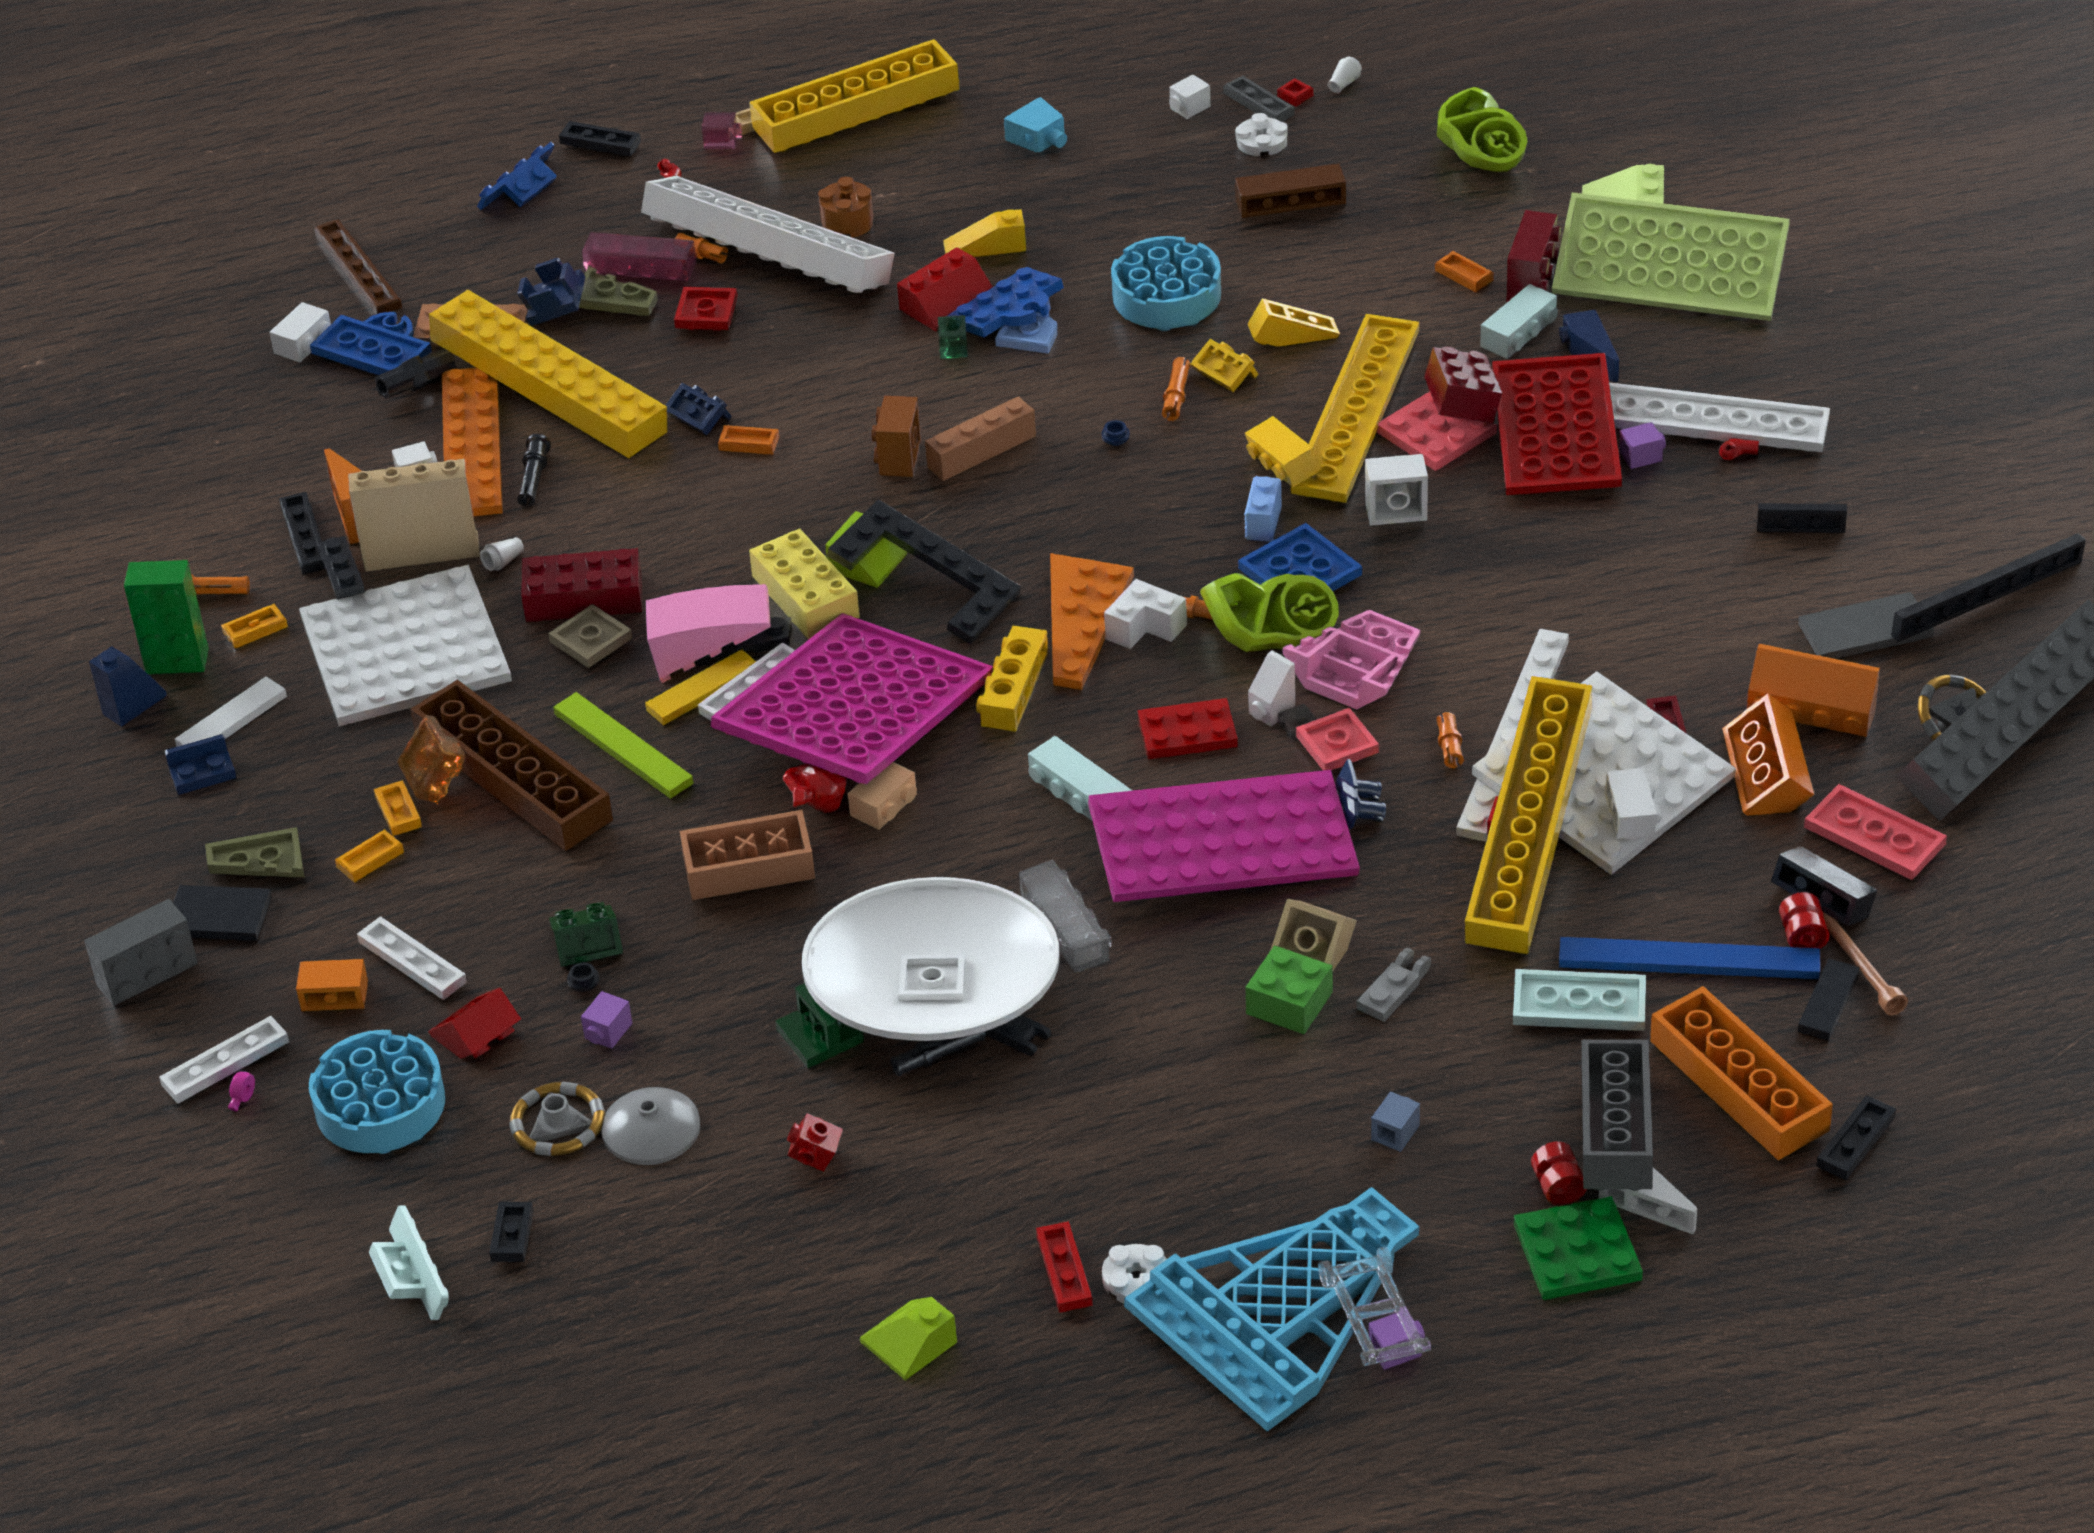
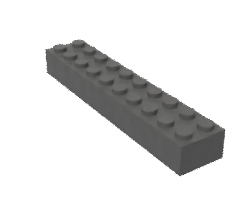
M2089 599L2083 603L1896 775L1938 821L1942 820L2094 678V604Z

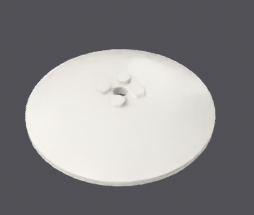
M951 877L916 878L871 888L856 894L830 910L814 926L807 937L802 953V973L805 985L815 1002L832 1017L850 1027L892 1039L915 1041L945 1040L993 1029L1030 1009L1043 997L1055 979L1060 959L1059 942L1051 922L1044 913L1031 902L1012 891L970 879Z

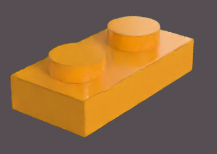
M403 780L374 789L377 803L393 836L422 827L421 818Z

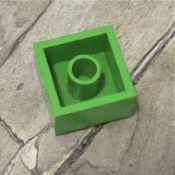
M1274 945L1245 987L1246 1014L1305 1034L1333 993V965Z

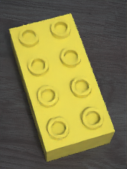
M801 529L789 532L749 550L753 578L760 585L766 584L769 596L788 617H791L792 622L808 640L842 613L860 618L857 591Z

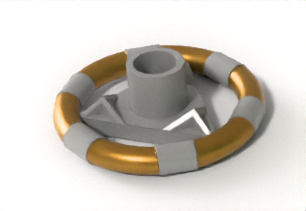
M564 1081L548 1083L530 1090L520 1098L512 1110L509 1126L513 1138L526 1150L545 1156L566 1155L583 1149L596 1139L602 1128L605 1109L602 1100L597 1094L585 1086ZM564 1095L578 1096L584 1099L590 1106L593 1115L592 1121L570 1106ZM541 1098H544L541 1105L542 1108L529 1137L525 1133L522 1123L523 1115L528 1108ZM582 1132L575 1139L558 1144L545 1142Z

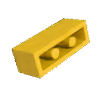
M1274 416L1245 432L1249 443L1246 445L1250 456L1254 460H1260L1266 470L1271 469L1277 478L1281 481H1286L1290 486L1294 487L1321 471L1313 447Z

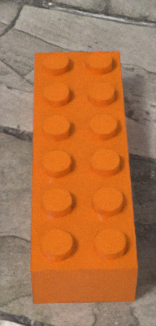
M1704 986L1652 1014L1650 1042L1777 1160L1784 1158L1830 1131L1833 1104Z

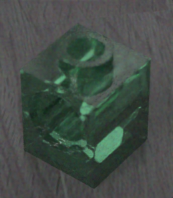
M965 315L938 317L940 359L968 357Z

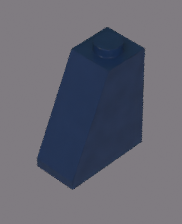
M113 646L89 661L102 714L121 727L167 696L166 691L135 661Z

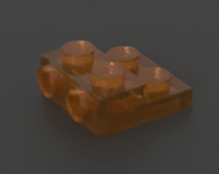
M425 715L397 760V763L416 798L437 803L447 795V789L452 778L462 771V764L466 755L455 737L445 735L436 717Z

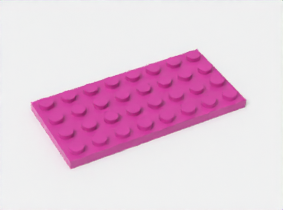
M1331 770L1089 795L1088 805L1113 902L1357 876L1359 874L1360 866Z

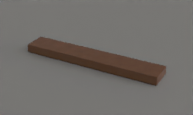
M339 219L314 227L316 236L376 314L402 308L401 299Z

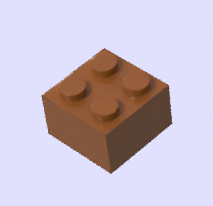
M884 396L882 406L877 407L876 410L877 425L872 426V442L877 444V447L874 449V464H879V474L882 476L913 477L921 445L918 397Z

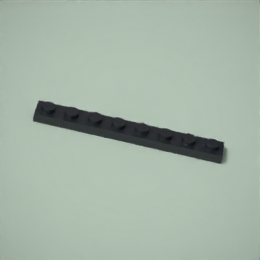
M2077 533L1957 586L1948 588L1941 593L1902 608L1894 614L1891 636L1900 642L2082 562L2086 539Z

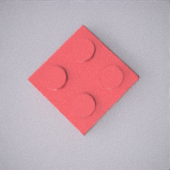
M1350 708L1296 727V737L1322 770L1332 771L1344 766L1347 759H1350L1353 763L1379 753V743Z

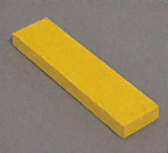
M741 649L645 702L646 711L662 725H665L698 707L699 703L756 661Z

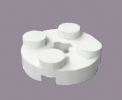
M1256 113L1252 115V119H1248L1236 127L1237 147L1242 152L1252 156H1260V152L1269 151V155L1276 154L1287 145V124L1273 118H1267L1266 114Z
M1142 1244L1116 1245L1112 1247L1109 1251V1256L1102 1266V1282L1107 1293L1109 1294L1110 1291L1117 1296V1301L1124 1304L1126 1296L1150 1280V1271L1167 1260L1162 1248L1157 1245L1147 1246ZM1133 1271L1143 1272L1140 1274V1278H1133L1131 1274Z

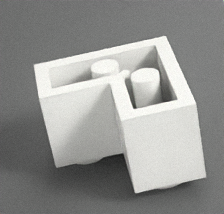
M1135 579L1104 612L1105 639L1129 649L1146 632L1172 642L1187 626L1186 598Z

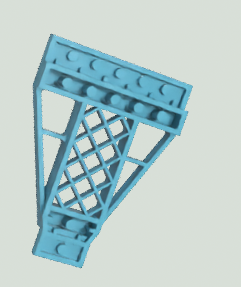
M1371 1187L1349 1204L1330 1209L1316 1220L1183 1258L1175 1253L1150 1271V1280L1124 1298V1307L1261 1427L1269 1431L1320 1392L1392 1266L1394 1253L1419 1235L1420 1226ZM1317 1242H1325L1332 1249H1313L1312 1246ZM1275 1248L1254 1264L1244 1257ZM1294 1259L1307 1260V1267L1287 1266V1264ZM1311 1260L1332 1261V1268L1311 1267ZM1230 1261L1242 1273L1217 1289L1196 1270ZM1336 1261L1349 1262L1356 1269H1336ZM1269 1277L1283 1278L1282 1285H1265L1262 1282ZM1286 1278L1307 1279V1286H1287ZM1311 1279L1331 1280V1287H1311ZM1335 1280L1344 1281L1335 1288ZM1362 1294L1339 1335H1336L1322 1323L1323 1320L1349 1301ZM1244 1295L1257 1296V1303H1237V1300ZM1261 1296L1282 1297V1305L1261 1304ZM1286 1297L1306 1298V1306L1286 1305ZM1311 1298H1317V1299H1319L1318 1301H1316L1314 1304H1312V1305L1310 1306V1299H1311ZM1248 1315H1257V1323ZM1261 1315L1281 1316V1324L1260 1323ZM1285 1316L1294 1317L1285 1324ZM1308 1332L1314 1333L1331 1347L1317 1374L1286 1348Z

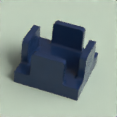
M554 258L537 264L535 267V271L543 281L542 283L533 287L527 277L520 280L517 294L527 308L526 320L530 326H534L577 311L586 277L581 269L574 271L569 262L562 264L559 258Z

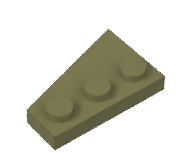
M588 266L584 274L586 278L579 308L650 316L658 301L657 291L633 282L624 284L617 281L616 276L597 274L595 268Z
M297 827L205 844L210 874L305 878Z

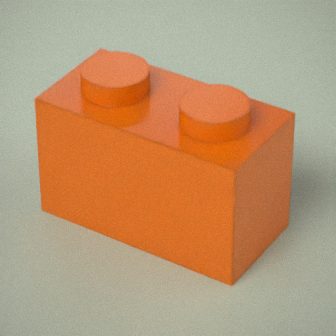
M364 959L300 962L296 991L301 1011L365 1009L368 977Z

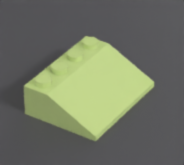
M1646 164L1632 166L1582 185V194L1664 203V165Z

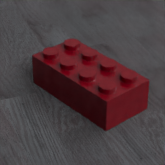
M638 548L522 558L521 597L526 622L570 619L592 604L608 615L642 612V571Z

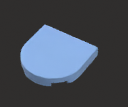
M1036 312L1037 322L1024 326H1002L995 338L996 346L1049 354L1057 337V322L1049 317V313L1046 316H1041V313Z

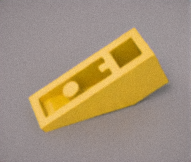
M1022 210L995 212L943 240L945 254L956 247L973 257L1026 251L1025 225Z
M1263 298L1247 324L1254 341L1262 345L1269 344L1277 347L1335 339L1340 335L1333 317Z

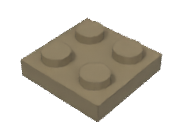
M593 604L548 633L550 643L588 668L633 639L630 628Z

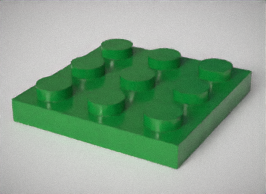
M1612 1196L1514 1215V1227L1543 1300L1642 1281L1643 1270Z

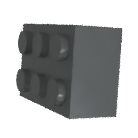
M170 899L84 940L96 985L113 1006L198 964L187 919Z

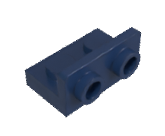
M681 383L666 404L668 415L706 436L720 417L727 421L732 417L726 410L727 404L717 396H713V398L708 397V394L696 385L690 387Z
M223 734L165 751L169 771L178 795L237 778Z

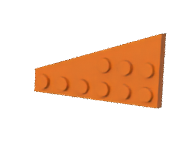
M1050 553L1053 685L1082 690L1105 641L1104 612L1130 586L1134 577V567Z

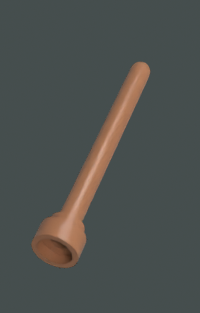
M1823 912L1829 933L1853 963L1860 967L1862 974L1878 992L1880 1007L1890 1016L1902 1012L1908 1004V998L1900 988L1889 986L1833 917Z

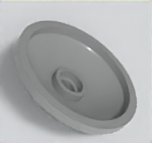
M662 1087L638 1089L620 1097L608 1108L601 1128L602 1137L607 1149L623 1161L638 1165L664 1163L682 1155L693 1145L700 1131L699 1112L695 1104L686 1095L678 1091Z

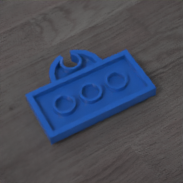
M1029 267L1020 268L1014 275L997 282L993 288L979 293L975 299L958 306L955 311L947 315L948 324L975 335L986 337L1004 325L1024 326L1037 322L1036 312L1041 313V316H1046L1051 309L1049 297L1064 288L1062 279Z
M396 312L379 313L365 321L340 315L310 344L311 354L377 375L397 368L412 357L420 355L422 358L432 352L430 342L413 337V325L406 315L401 317L400 323L396 324L398 322Z

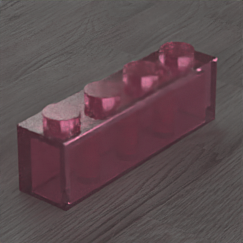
M590 232L582 250L585 272L588 266L597 270V274L689 281L696 264L693 240Z

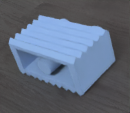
M1256 476L1253 478L1244 513V529L1247 540L1267 542L1274 540L1275 529L1282 507L1281 480L1279 478Z

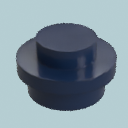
M1119 420L1107 422L1101 433L1102 440L1112 446H1119L1130 438V431L1126 424Z

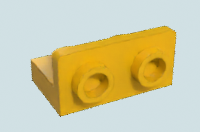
M1212 339L1208 340L1190 363L1193 370L1233 393L1247 375L1254 379L1259 375L1253 366L1255 362L1244 353L1238 355L1227 343L1222 341L1219 344Z

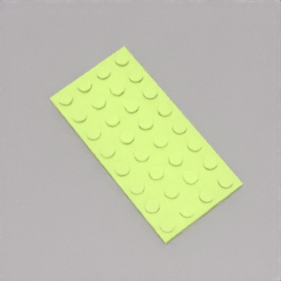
M1572 192L1552 285V293L1771 321L1790 220L1787 218Z

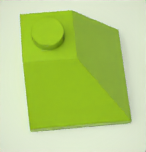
M933 1297L911 1300L862 1335L860 1342L899 1376L907 1380L957 1343L955 1316Z

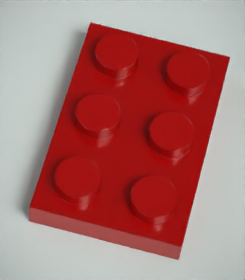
M1227 698L1138 710V721L1148 759L1238 747V738Z

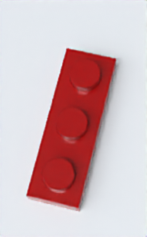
M1069 1221L1036 1228V1237L1059 1313L1093 1306L1091 1291Z

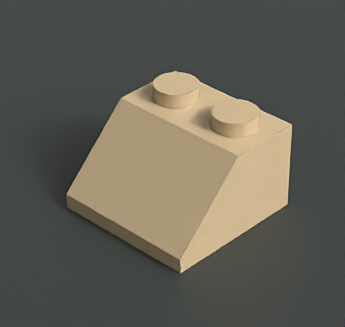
M1287 899L1271 949L1275 945L1333 965L1334 971L1348 949L1357 920L1299 900Z

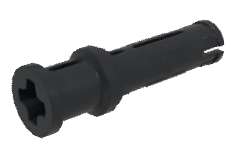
M532 434L526 440L527 452L524 453L522 458L525 468L517 497L518 503L526 507L528 498H530L529 507L535 504L541 471L547 466L548 459L546 454L550 451L551 442L549 438L542 434Z

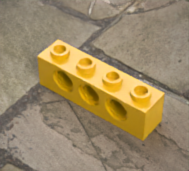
M1012 626L1008 637L1003 638L1001 654L994 659L992 676H987L985 692L977 700L976 712L980 714L981 726L1016 732L1048 655L1047 630Z

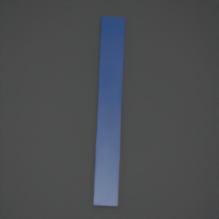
M1560 937L1559 968L1819 979L1820 948Z

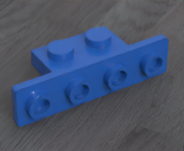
M552 142L545 147L540 145L532 152L528 160L525 158L520 160L510 174L507 171L503 173L497 180V184L493 187L491 185L486 186L479 194L481 199L477 207L480 210L484 209L504 192L519 207H522L555 181L557 175L544 162L549 158L555 145Z

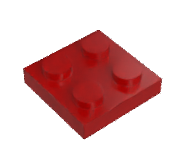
M683 287L674 318L675 328L688 330H729L738 298L737 288Z

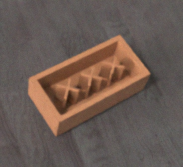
M802 810L679 831L692 900L815 879L812 849Z

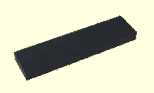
M307 492L279 498L280 507L302 575L324 570L325 567L317 546L318 542H322V538Z

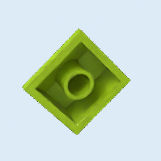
M855 511L850 516V518L842 525V527L833 535V537L825 544L826 556L828 553V548L849 527H851L863 515V513ZM883 538L851 571L828 556L827 559L844 577L878 588L907 555V551Z

